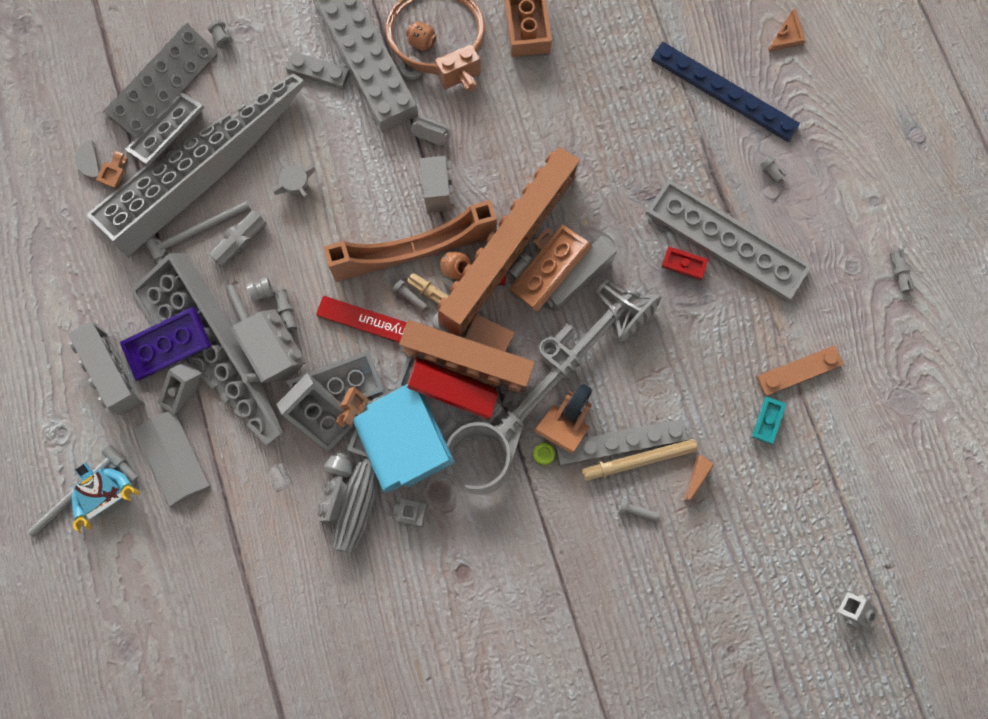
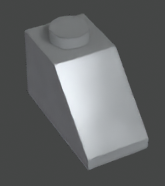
M187 362L169 369L158 404L173 415L177 414L197 390L202 372Z

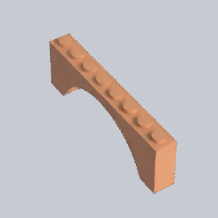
M488 200L470 205L463 213L451 221L409 238L376 244H356L342 241L324 246L323 248L329 269L335 281L339 282L487 240L492 231H497V218L492 202Z

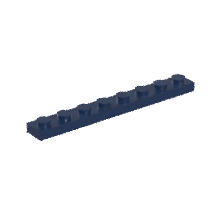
M663 41L651 58L653 62L789 142L800 125L796 120Z

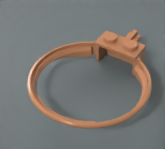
M399 0L388 14L385 25L386 38L393 52L413 69L424 73L436 74L445 90L462 83L466 91H474L473 88L477 87V84L473 77L481 74L480 58L477 54L483 45L485 35L484 17L477 4L473 0H457L467 6L476 18L478 33L473 46L470 44L435 59V63L430 64L418 62L407 57L399 50L394 41L393 25L396 17L407 5L416 1Z

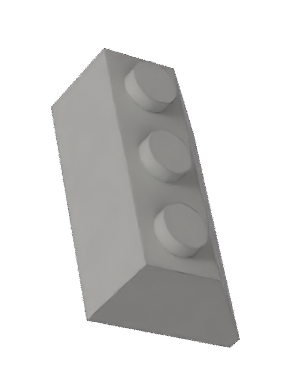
M275 309L260 311L230 328L262 383L291 377L307 363Z

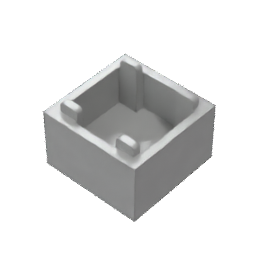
M445 156L420 158L426 213L451 211V205H454V197H450V194L454 192L453 186L448 185V182L452 181L451 173H447V170L451 169L450 161H446Z

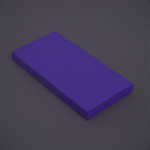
M196 307L184 310L120 341L135 381H141L212 347Z

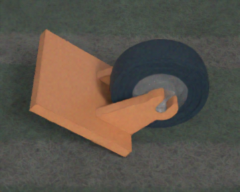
M582 384L575 394L569 391L560 408L553 405L534 432L573 454L590 428L583 421L592 406V403L588 402L592 389Z

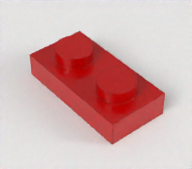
M668 246L661 268L701 281L708 259Z

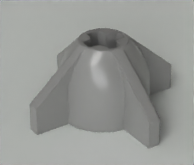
M282 157L278 159L284 169L280 174V184L272 188L275 195L282 193L291 195L301 194L304 199H307L305 190L308 187L309 177L316 170L314 165L311 164L307 168L302 169L297 165L287 166Z

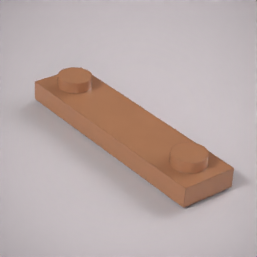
M834 345L761 374L756 379L766 397L841 367L844 363Z

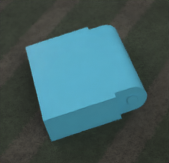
M408 384L367 405L368 410L353 419L354 426L383 492H389L401 486L410 487L455 463L425 396L408 389Z

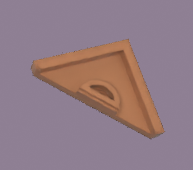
M796 9L792 10L770 44L769 52L805 44L806 39Z

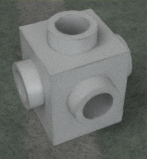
M847 592L837 612L846 619L845 623L855 629H858L860 626L868 630L870 625L874 623L878 610L871 604L872 600L861 594L856 596Z

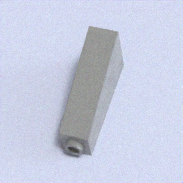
M603 236L595 241L590 250L545 302V305L550 309L553 308L555 311L564 306L612 265L617 252Z

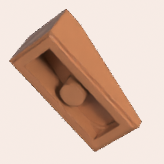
M702 455L696 457L684 497L685 502L692 500L714 466V463Z

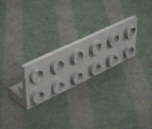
M186 23L102 113L108 118L114 119L131 136L137 138L217 54V51Z

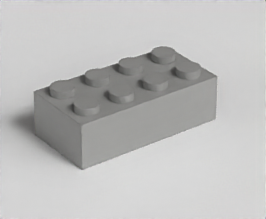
M90 321L68 333L71 340L69 345L74 353H78L80 357L78 362L81 368L90 375L91 378L88 381L94 390L97 389L100 397H98V400L104 409L108 408L112 413L115 412L122 416L144 403L105 330Z

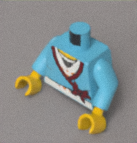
M84 463L75 469L82 481L73 487L74 491L72 492V510L75 518L74 529L82 533L80 528L83 524L88 530L91 529V524L86 518L90 520L121 498L132 501L130 493L133 492L139 495V490L132 487L124 473L104 467L93 472L88 464Z

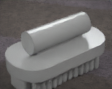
M419 116L412 123L411 133H413V136L428 140L436 145L446 144L451 137L448 126L426 117Z

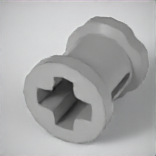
M222 20L214 21L208 27V31L213 34L218 48H225L233 42L231 35L225 29L226 24Z

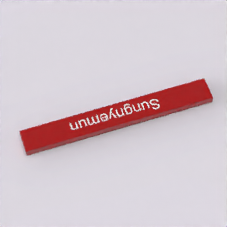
M324 295L316 313L317 317L400 343L407 322Z

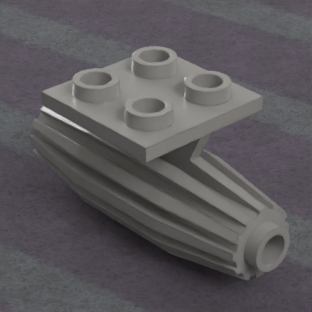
M368 459L358 462L347 485L342 482L343 477L339 476L327 482L324 489V494L327 495L325 502L320 503L317 515L320 516V522L335 520L331 548L350 554L354 553L366 529L377 491L378 479Z

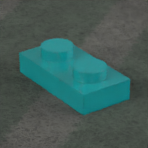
M767 396L764 397L751 438L769 445L774 444L786 403Z

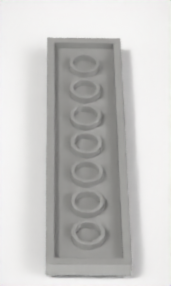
M670 179L667 180L646 212V215L787 301L792 299L812 267L809 263Z

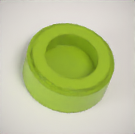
M540 443L535 447L533 458L538 464L548 465L554 460L555 450L550 444Z

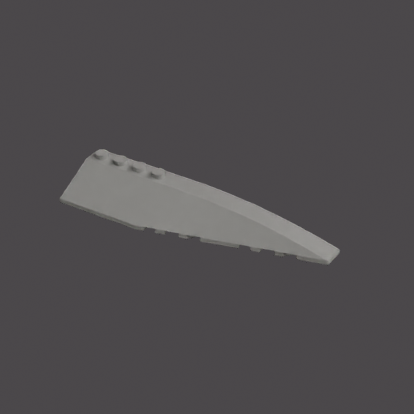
M294 73L271 87L269 93H260L255 97L256 100L248 106H245V104L237 108L238 112L232 116L226 114L200 130L198 137H189L183 141L184 145L175 151L171 148L165 152L167 156L159 161L156 158L149 166H144L86 215L128 257L221 178L278 119L306 84L305 81Z

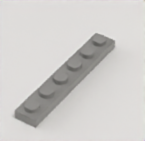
M679 419L583 438L573 454L558 445L555 446L559 465L563 466L687 441L688 438L684 421Z

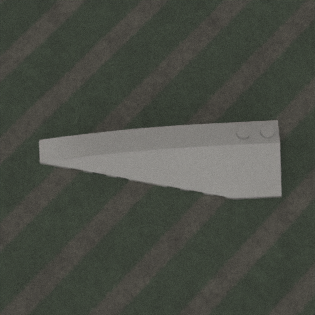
M169 253L130 291L152 326L184 310L196 307L212 347L187 358L190 365L202 372L201 378L212 389H216L221 394L220 398L225 403L229 402L235 409L234 412L248 422V427L265 445H269L282 435L283 432L261 382L243 383L242 381L243 374L256 373L230 329L231 325L187 253Z

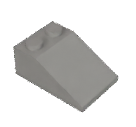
M308 373L277 403L282 416L327 452L354 426V423L351 426L345 424L341 428L336 423L337 417L345 409L340 406L341 403Z

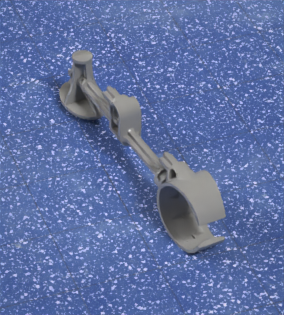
M605 280L597 287L596 295L605 302L609 310L572 350L564 346L576 333L571 325L566 324L555 337L549 336L542 340L539 346L540 358L552 369L547 377L515 411H508L506 413L507 417L500 419L501 423L499 426H493L491 423L500 415L504 408L498 402H495L490 420L475 415L466 425L458 428L446 443L451 455L454 448L462 440L474 435L492 437L500 442L504 448L506 462L501 474L495 480L485 485L473 486L467 484L465 488L468 493L476 495L488 494L504 485L512 470V460L524 426V419L560 380H567L569 378L568 374L575 372V367L582 364L581 358L614 322H616L618 337L621 342L635 335L657 310L662 299L661 295H641L635 288L630 287L628 290H623L609 280ZM609 286L612 287L613 289L619 291V292L622 293L623 295H622V296L618 295L615 291H613L611 288H609ZM602 294L606 295L615 304L611 305L610 302ZM636 299H648L637 305L632 304ZM625 312L627 315L621 329L619 317ZM630 317L632 320L625 328L628 318ZM547 348L556 350L553 354L545 353ZM452 466L446 467L449 476L453 474Z

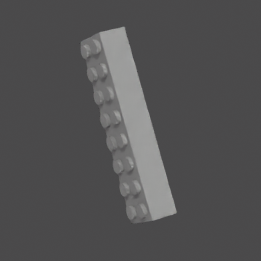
M313 0L381 132L383 133L417 117V105L361 0Z

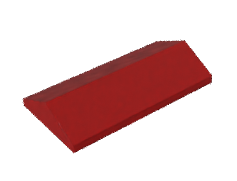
M417 356L414 359L407 385L408 389L490 420L498 396L495 387L448 370Z

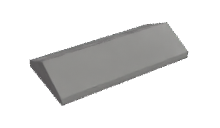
M180 92L125 150L144 166H149L205 107Z
M369 350L308 373L340 403H342L348 389L352 387L359 390L365 397L384 391ZM304 375L288 380L289 389L291 390Z
M169 411L151 417L134 429L170 507L211 487L177 414L173 415Z

